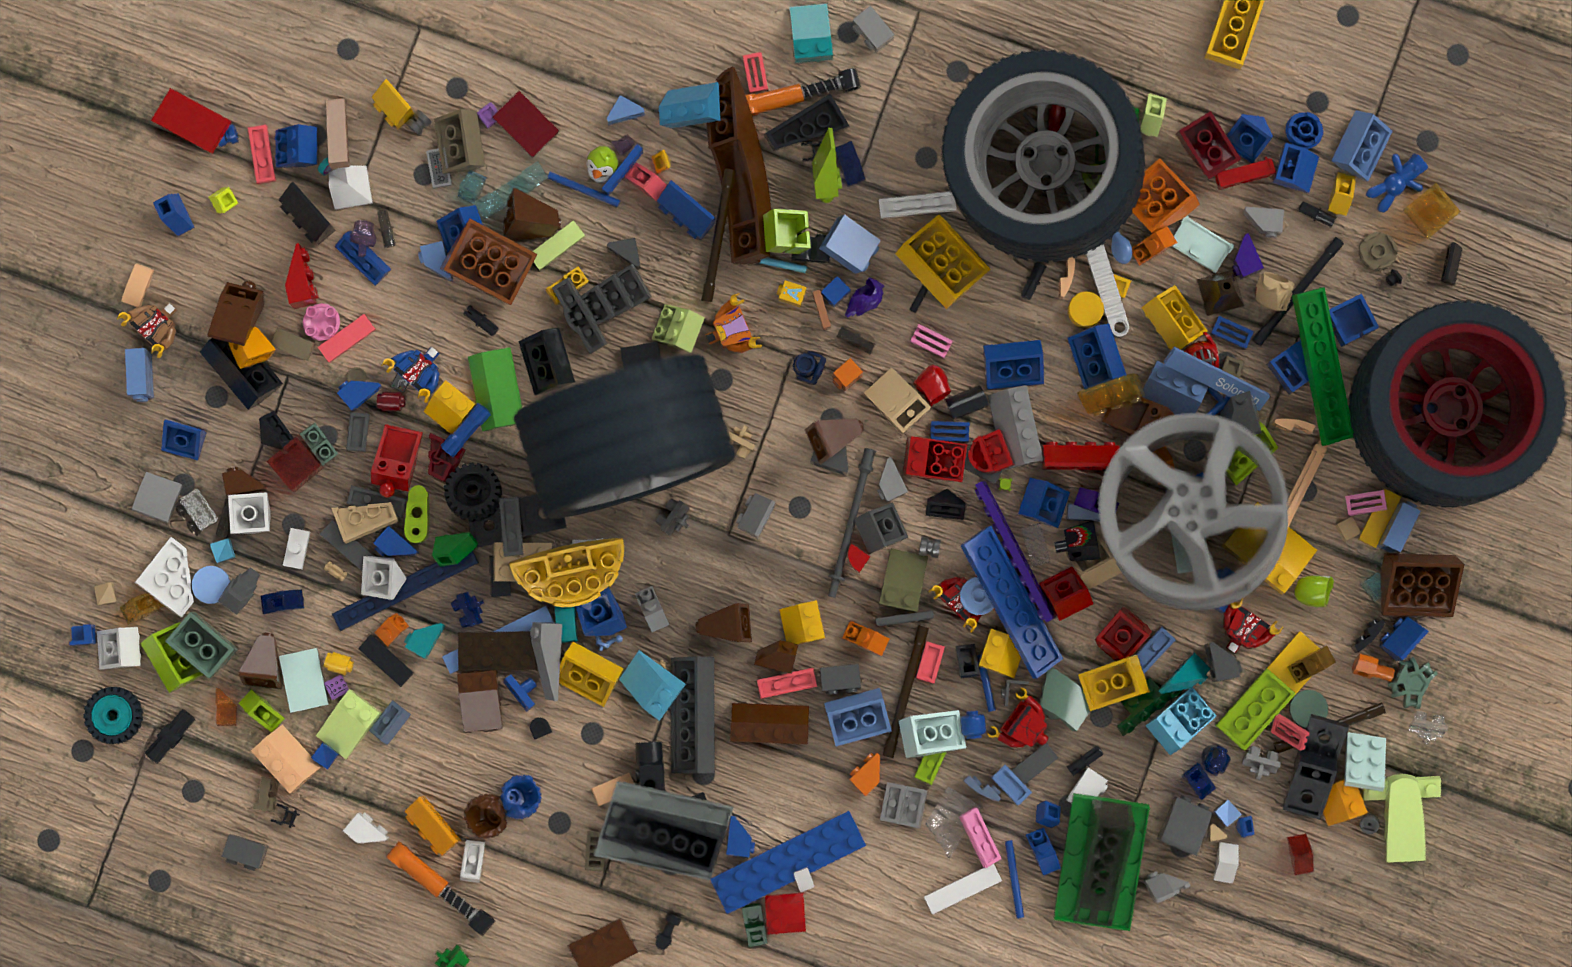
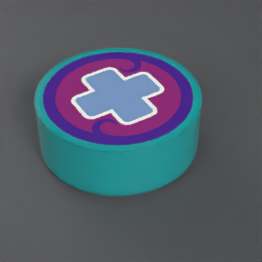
M328 157L318 166V172L323 176L332 170L328 163Z

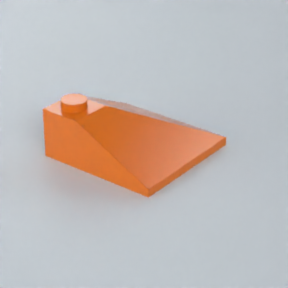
M1159 158L1144 171L1143 187L1140 189L1141 194L1135 208L1133 207L1132 213L1153 234L1186 217L1200 203L1196 195Z

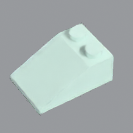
M959 710L916 715L899 720L906 758L965 749L966 743L964 735L961 733Z

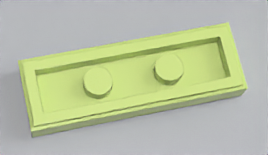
M574 220L532 251L537 254L534 264L539 270H542L585 237Z

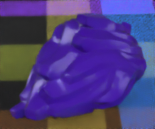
M869 277L866 280L865 286L855 290L848 304L845 316L847 318L855 314L860 316L869 310L877 308L882 301L884 285Z

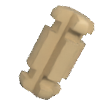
M330 561L324 567L325 571L328 570V573L337 579L339 578L340 581H343L347 576V572H343L335 564L332 565Z

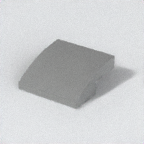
M146 472L137 492L132 511L168 523L183 488L182 484Z
M887 782L880 820L920 828L928 790Z

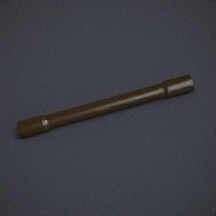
M1381 702L1336 721L1347 723L1350 726L1385 714L1386 711ZM1284 740L1273 743L1278 754L1294 748Z

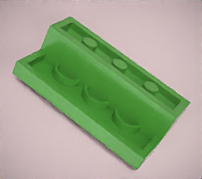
M511 348L481 352L469 356L468 361L476 402L483 405L491 413L489 418L481 425L482 431L514 426L513 417L522 408Z

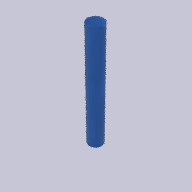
M982 654L977 655L978 664ZM979 667L988 712L996 711L988 671L985 668Z

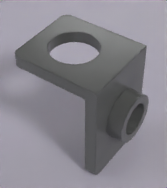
M1006 680L1005 687L1001 689V698H1004V706H1008L1010 684L1029 685V682Z

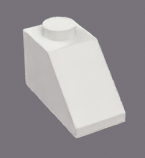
M1086 768L1066 801L1072 802L1073 793L1096 797L1099 794L1103 795L1108 787L1106 785L1108 780L1090 768Z

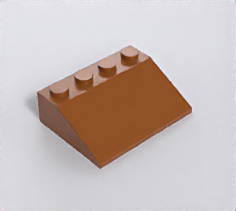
M469 218L440 269L503 303L512 305L537 254Z

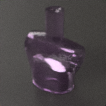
M358 220L354 223V229L350 235V242L359 245L358 256L360 257L366 256V246L374 247L376 244L374 224L363 220Z

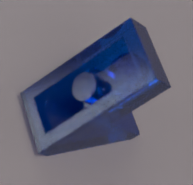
M1196 763L1182 775L1183 779L1191 786L1201 800L1216 789L1199 763Z

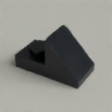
M975 644L956 646L960 678L980 676Z

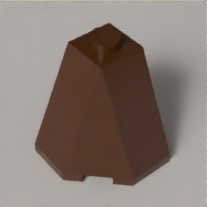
M513 188L507 199L506 207L509 208L503 221V236L512 241L553 237L561 226L558 210L519 189Z

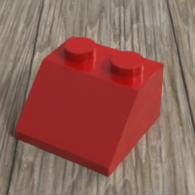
M1073 566L1039 583L1059 621L1094 604L1088 588Z

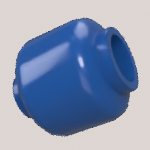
M978 710L966 711L967 715L960 718L961 733L967 739L982 738V734L986 732L985 716L978 714Z

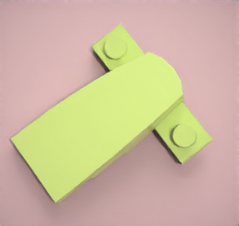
M1397 774L1385 779L1383 792L1362 788L1363 801L1386 800L1384 811L1386 862L1425 861V827L1421 798L1441 797L1440 776L1415 777L1409 774Z

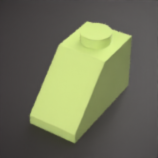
M1148 94L1140 124L1141 133L1147 136L1158 137L1164 118L1167 98Z

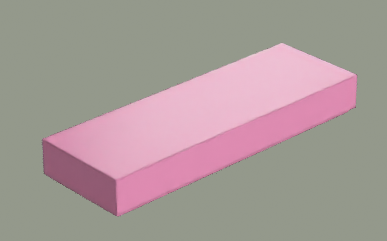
M973 807L960 815L959 818L983 868H987L1002 859L978 808Z

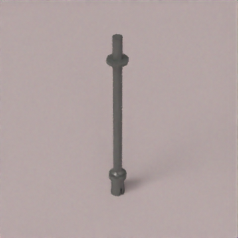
M864 448L861 464L858 465L860 476L834 574H829L828 576L833 578L828 594L832 598H836L839 582L845 581V578L841 577L855 525L854 519L857 518L867 476L870 472H873L872 464L876 450Z

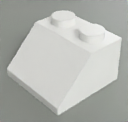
M138 627L97 631L99 670L141 666Z

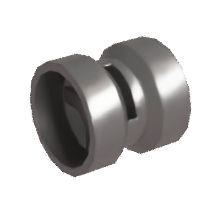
M418 109L414 113V117L405 124L420 136L423 133V129L429 126L432 121Z
M922 537L919 555L926 556L929 554L933 558H938L941 539L930 541L928 537Z

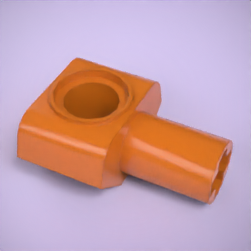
M1359 654L1354 660L1352 673L1370 679L1376 677L1391 682L1395 669L1378 664L1379 659Z

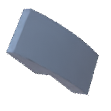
M970 775L963 780L980 795L996 801L1001 800L999 796L1001 792L994 785L990 787L987 784L984 788H981L982 783L975 776L971 778Z

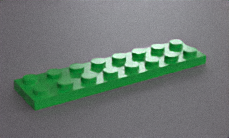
M1325 287L1292 295L1321 444L1326 446L1353 438L1354 432L1351 428L1350 412Z

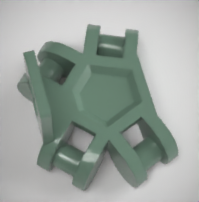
M1412 657L1409 658V661L1404 662L1402 660L1398 662L1400 669L1393 682L1387 684L1392 689V698L1405 695L1403 701L1404 708L1413 706L1415 709H1420L1422 697L1431 680L1438 673L1429 667L1431 665L1429 662H1426L1419 668L1415 658ZM1412 668L1414 671L1408 673L1407 669ZM1403 683L1405 690L1400 691L1398 684ZM1411 695H1417L1416 699H1410Z

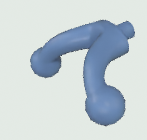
M621 635L610 639L606 643L601 641L600 636H595L596 645L599 646V651L601 652L603 648L608 649L614 642L620 643L623 641Z

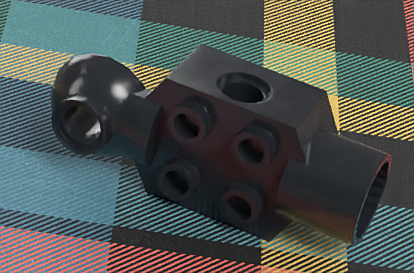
M662 742L635 743L636 766H639V770H636V782H640V786L646 787L647 780L651 779L655 782L654 789L665 791Z

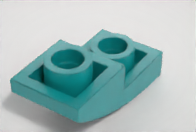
M575 606L555 607L556 623L562 624L561 643L578 641Z

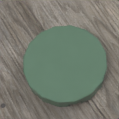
M1315 690L1298 692L1290 702V716L1296 724L1306 728L1311 714L1327 717V701L1322 694Z

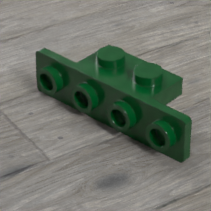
M1149 678L1146 682L1150 692L1121 701V704L1131 715L1117 725L1120 734L1125 736L1131 733L1137 725L1148 720L1151 714L1156 710L1162 709L1169 700L1177 697L1182 690L1161 694L1159 692L1160 688Z

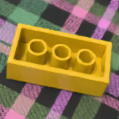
M1223 0L1204 58L1240 70L1244 64L1265 0Z

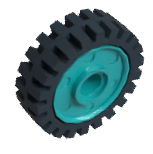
M107 687L98 690L87 701V706L84 708L85 714H83V718H85L84 723L88 728V732L98 741L107 744H119L130 740L138 733V729L141 728V722L143 721V709L141 708L140 701L132 692L120 687ZM113 710L118 714L117 719L114 721L109 717L110 712Z

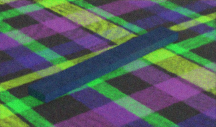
M473 551L455 565L440 567L436 562L407 576L406 581L393 600L367 596L333 613L332 616L339 630L343 631L479 562Z

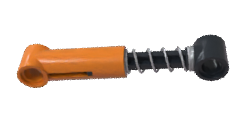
M850 68L840 71L838 76H835L833 79L828 78L826 81L820 80L818 83L812 82L810 85L803 84V86L799 83L756 95L749 94L745 96L753 117L765 111L804 102L805 97L810 96L812 98L816 94L821 95V93H829L832 90L854 91L861 88L857 69Z
M400 841L387 854L386 857L392 863L403 869L436 898L438 896L444 898V902L450 903L451 907L458 910V913H462L465 919L469 921L468 925L481 936H484L494 924L495 920L482 909L473 908L472 904L464 901L465 898L462 899L458 896V892L455 893L451 890V887H448V881L425 864Z

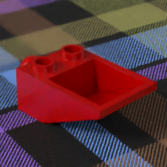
M385 424L371 469V484L380 486L379 491L383 497H391L395 489L409 492L423 432Z

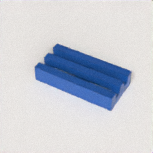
M1218 316L1211 335L1247 349L1254 331ZM1220 322H1222V323H1224V324H1226V325H1228V326H1231V327H1233V328H1235V329H1237V330H1240V331H1242V332H1244V333H1247L1248 336H1247V337H1246V336H1243V335H1241V334H1239V333H1237V332H1234V331H1232V330H1230V329H1228V328H1225V327H1223V326H1221V325H1219V324H1220ZM1217 329L1226 332L1232 336H1235L1241 340H1244L1245 343H1242L1220 332H1217Z
M931 421L930 439L949 442H969L970 422ZM935 426L965 427V430L935 429ZM935 433L965 434V438H964V437H938V436H934V434H935Z

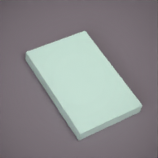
M318 648L279 656L290 713L329 705Z

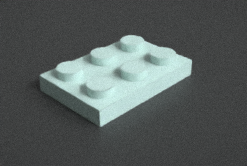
M1351 732L1347 733L1345 786L1383 792L1385 788L1386 738Z

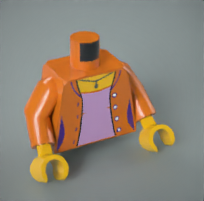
M736 293L721 306L714 316L715 321H713L715 331L705 334L708 343L711 345L720 341L723 348L738 353H743L753 348H761L762 345H756V340L760 339V337H752L742 311L737 306L744 303V299L737 301V296L740 293Z

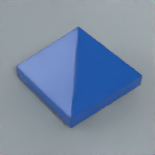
M1251 816L1238 819L1236 829L1241 837L1255 835Z

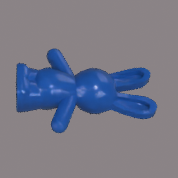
M1414 153L1402 166L1399 155L1394 154L1392 161L1396 173L1387 176L1383 183L1373 186L1366 191L1368 198H1375L1387 192L1378 204L1377 210L1379 212H1386L1395 197L1404 192L1406 185L1417 192L1423 190L1421 184L1413 181V179L1428 169V165L1420 155Z

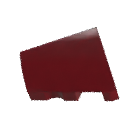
M430 433L431 449L428 451L430 459L428 474L445 482L447 478H450L449 474L451 472L454 473L455 468L459 466L466 449L461 448L452 457L441 447L445 439Z

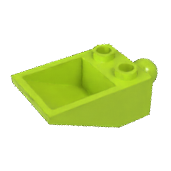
M828 128L812 161L816 199H820L823 203H830L834 197H839L838 189H842L840 168L836 165V151L832 128Z

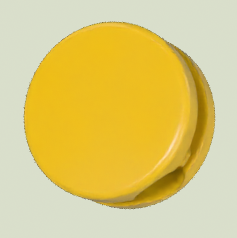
M1088 291L1076 294L1068 305L1069 319L1080 328L1095 326L1101 320L1104 313V305L1101 298L1095 293Z

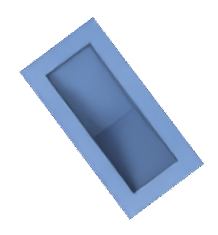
M620 95L607 117L608 125L645 116L644 108Z

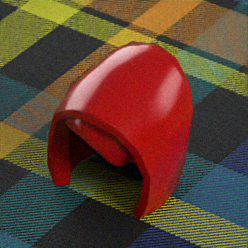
M933 364L923 370L913 381L916 390L922 392L930 406L937 404L951 393L944 370Z

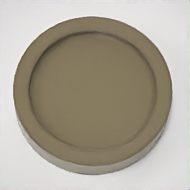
M359 367L352 368L347 374L348 382H366L367 375Z

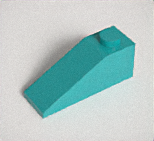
M1194 652L1180 665L1159 689V692L1162 694L1189 689L1197 683L1201 685L1208 678L1206 674L1211 668Z

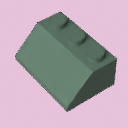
M190 612L165 641L209 679L224 667L239 650L195 612Z

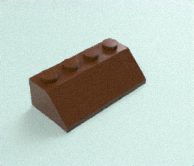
M732 703L730 742L808 744L809 706Z

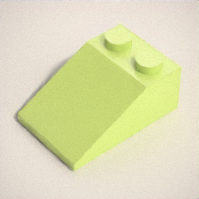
M348 690L316 736L347 759L382 713L353 690Z

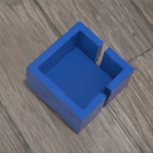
M1362 293L1329 309L1332 327L1336 328L1334 334L1341 347L1379 328Z

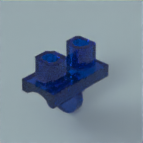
M468 591L456 595V599L451 602V606L455 612L463 610L465 616L459 618L462 628L483 623L480 617L483 611L480 606L485 604L484 600L477 601L476 597H471Z

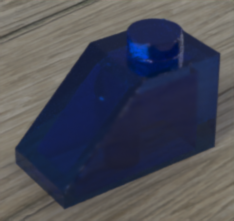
M852 141L835 147L836 159L847 186L849 187L866 180Z
M302 589L284 590L261 595L263 615L304 609Z

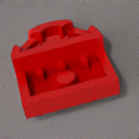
M1000 429L984 436H978L972 441L968 457L972 466L977 470L993 474L1014 466L1013 459Z

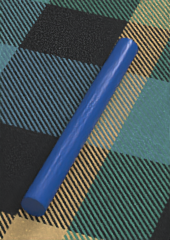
M553 172L548 174L547 179L615 207L619 206L620 200Z
M1009 840L1005 841L1016 918H1023L1024 912L1013 841Z

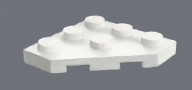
M170 537L135 581V584L180 618H182L194 601L191 591L187 549Z

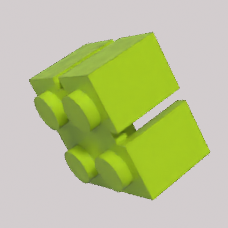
M772 209L763 215L766 252L782 253L785 251V253L801 254L811 248L809 231H805L797 236V234L809 228L808 211Z

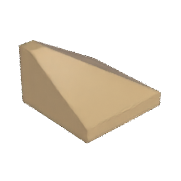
M110 582L94 586L97 605L117 602L114 583Z

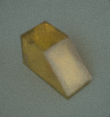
M145 593L127 601L120 607V610L129 625L166 606L150 594Z

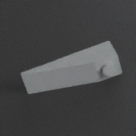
M532 622L530 631L531 642L545 699L558 701L562 624Z

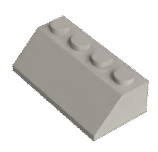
M1027 385L988 395L995 431L998 429L1002 431L1014 462V466L1007 469L1042 462L1043 456Z

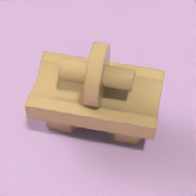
M746 425L742 429L735 426L733 432L739 434V436L729 432L730 443L740 445L736 455L743 459H746L749 453L755 449L754 444L743 439L745 437L750 440L752 437L750 433L746 432L748 429Z

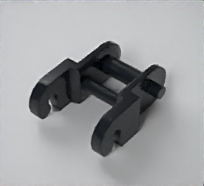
M813 141L801 143V146H811L813 156L808 159L803 158V162L813 161L816 155L815 147H820L822 141L813 144Z
M277 803L276 806L284 808L286 812L281 822L275 819H271V822L279 825L284 823L289 825V828L295 827L293 824L296 815L299 816L300 814L297 813V810H294V812L290 811L289 807ZM288 813L292 814L290 822H286Z

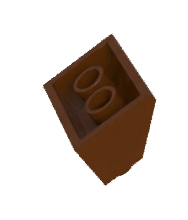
M621 918L568 945L579 967H611L638 953Z

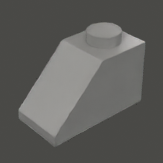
M1245 207L1243 209L1244 216L1260 234H1266L1265 237L1276 238L1277 235L1282 233L1283 209Z
M891 457L887 459L878 485L880 489L877 490L881 500L885 499L887 503L908 493Z

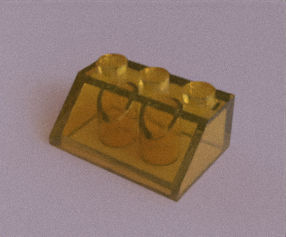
M1134 373L1077 392L1087 414H1094V417L1105 414L1104 410L1112 408V410L1122 408L1123 403L1130 402V404L1141 401L1140 397L1145 396L1139 376Z

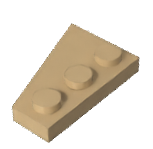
M391 502L368 504L367 506L331 508L345 544L399 522Z

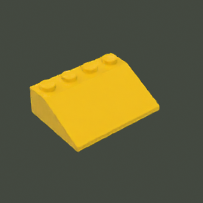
M940 214L904 242L895 253L946 309L961 298L991 270Z
M1236 527L1221 546L1246 566L1262 547L1268 531L1264 528ZM1288 527L1281 556L1274 569L1264 581L1278 593L1284 594L1300 575L1317 549Z

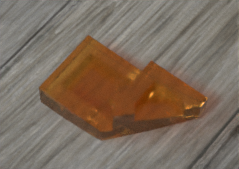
M216 688V725L237 726V706L220 688Z

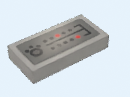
M444 147V148H443V152H444V158H445V164H446L445 166H446V169H447V168H449V167H448V162H447V157H446V151H445V147ZM439 149L426 151L433 189L452 186L450 173L443 174Z

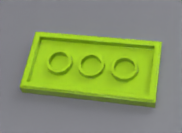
M1266 668L1215 726L1245 751L1296 693Z

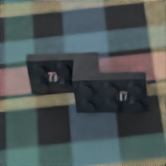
M537 494L519 498L522 539L530 538L531 535L566 529L565 518H541L539 510L542 508V501L539 500ZM500 504L497 509H494L492 515L488 514L487 518L481 517L479 521H476V519L469 521L471 534L478 542L476 548L494 545V543H503ZM488 520H492L495 523V527L491 531H487L484 528V524Z
M1311 714L1306 730L1310 732L1309 736L1306 737L1308 739L1307 742L1304 743L1306 747L1297 752L1294 761V775L1283 803V810L1318 820L1321 819L1338 772L1337 760L1347 735L1349 724ZM1321 734H1327L1329 736V739L1321 740L1319 736ZM1304 794H1310L1312 798L1310 800H1305L1302 798V796Z

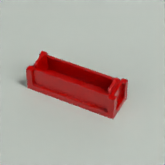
M1266 156L1263 158V161L1225 170L1214 177L1218 190L1274 176L1276 171L1272 158L1267 159Z

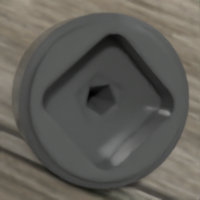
M1366 814L1361 818L1360 829L1364 833L1374 834L1378 831L1380 821L1377 816Z

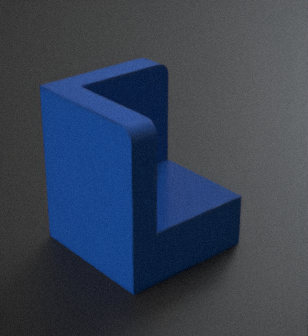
M836 277L821 291V295L833 307H836L850 293L851 289L839 277Z
M86 624L71 628L72 641H69L70 646L96 644L95 625Z

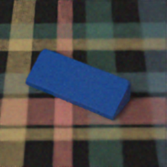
M352 231L345 233L335 245V248L375 286L391 271V268Z

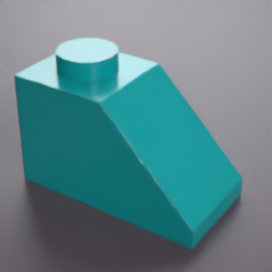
M438 623L414 630L413 633L407 635L404 641L406 643L405 648L427 659L446 625Z

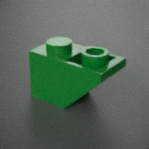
M470 532L435 537L432 557L440 567L455 565L478 546V542Z

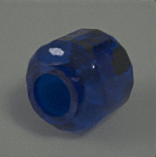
M1219 745L1216 748L1210 747L1202 760L1204 770L1215 776L1223 774L1231 761L1230 756L1227 754L1228 750Z

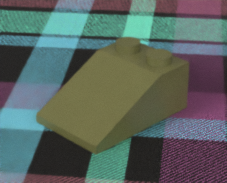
M891 548L879 605L916 613L928 556H920L919 554Z

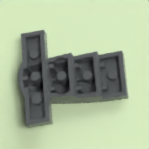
M630 264L623 270L610 276L582 296H580L570 277L552 287L564 308L563 311L567 323L579 334L589 354L608 344L598 325L627 312L652 297L634 264Z

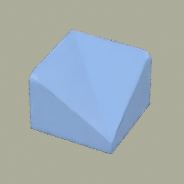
M1226 800L1213 811L1225 827H1228L1242 815L1229 800Z

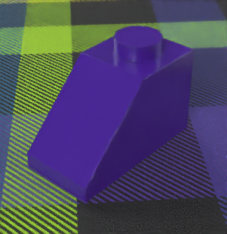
M1249 233L1242 237L1233 260L1234 265L1232 269L1235 275L1240 277V280L1262 271L1264 268Z
M1080 487L1073 505L1100 514V493ZM1116 502L1115 514L1118 509L1119 502Z

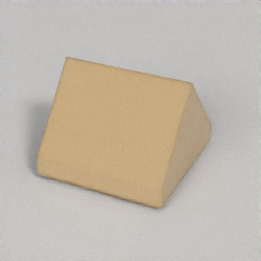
M1211 823L1208 825V841L1227 838V835L1215 824Z

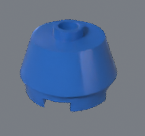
M1310 112L1297 113L1286 124V136L1293 145L1310 149L1315 147L1323 137V126L1320 119Z

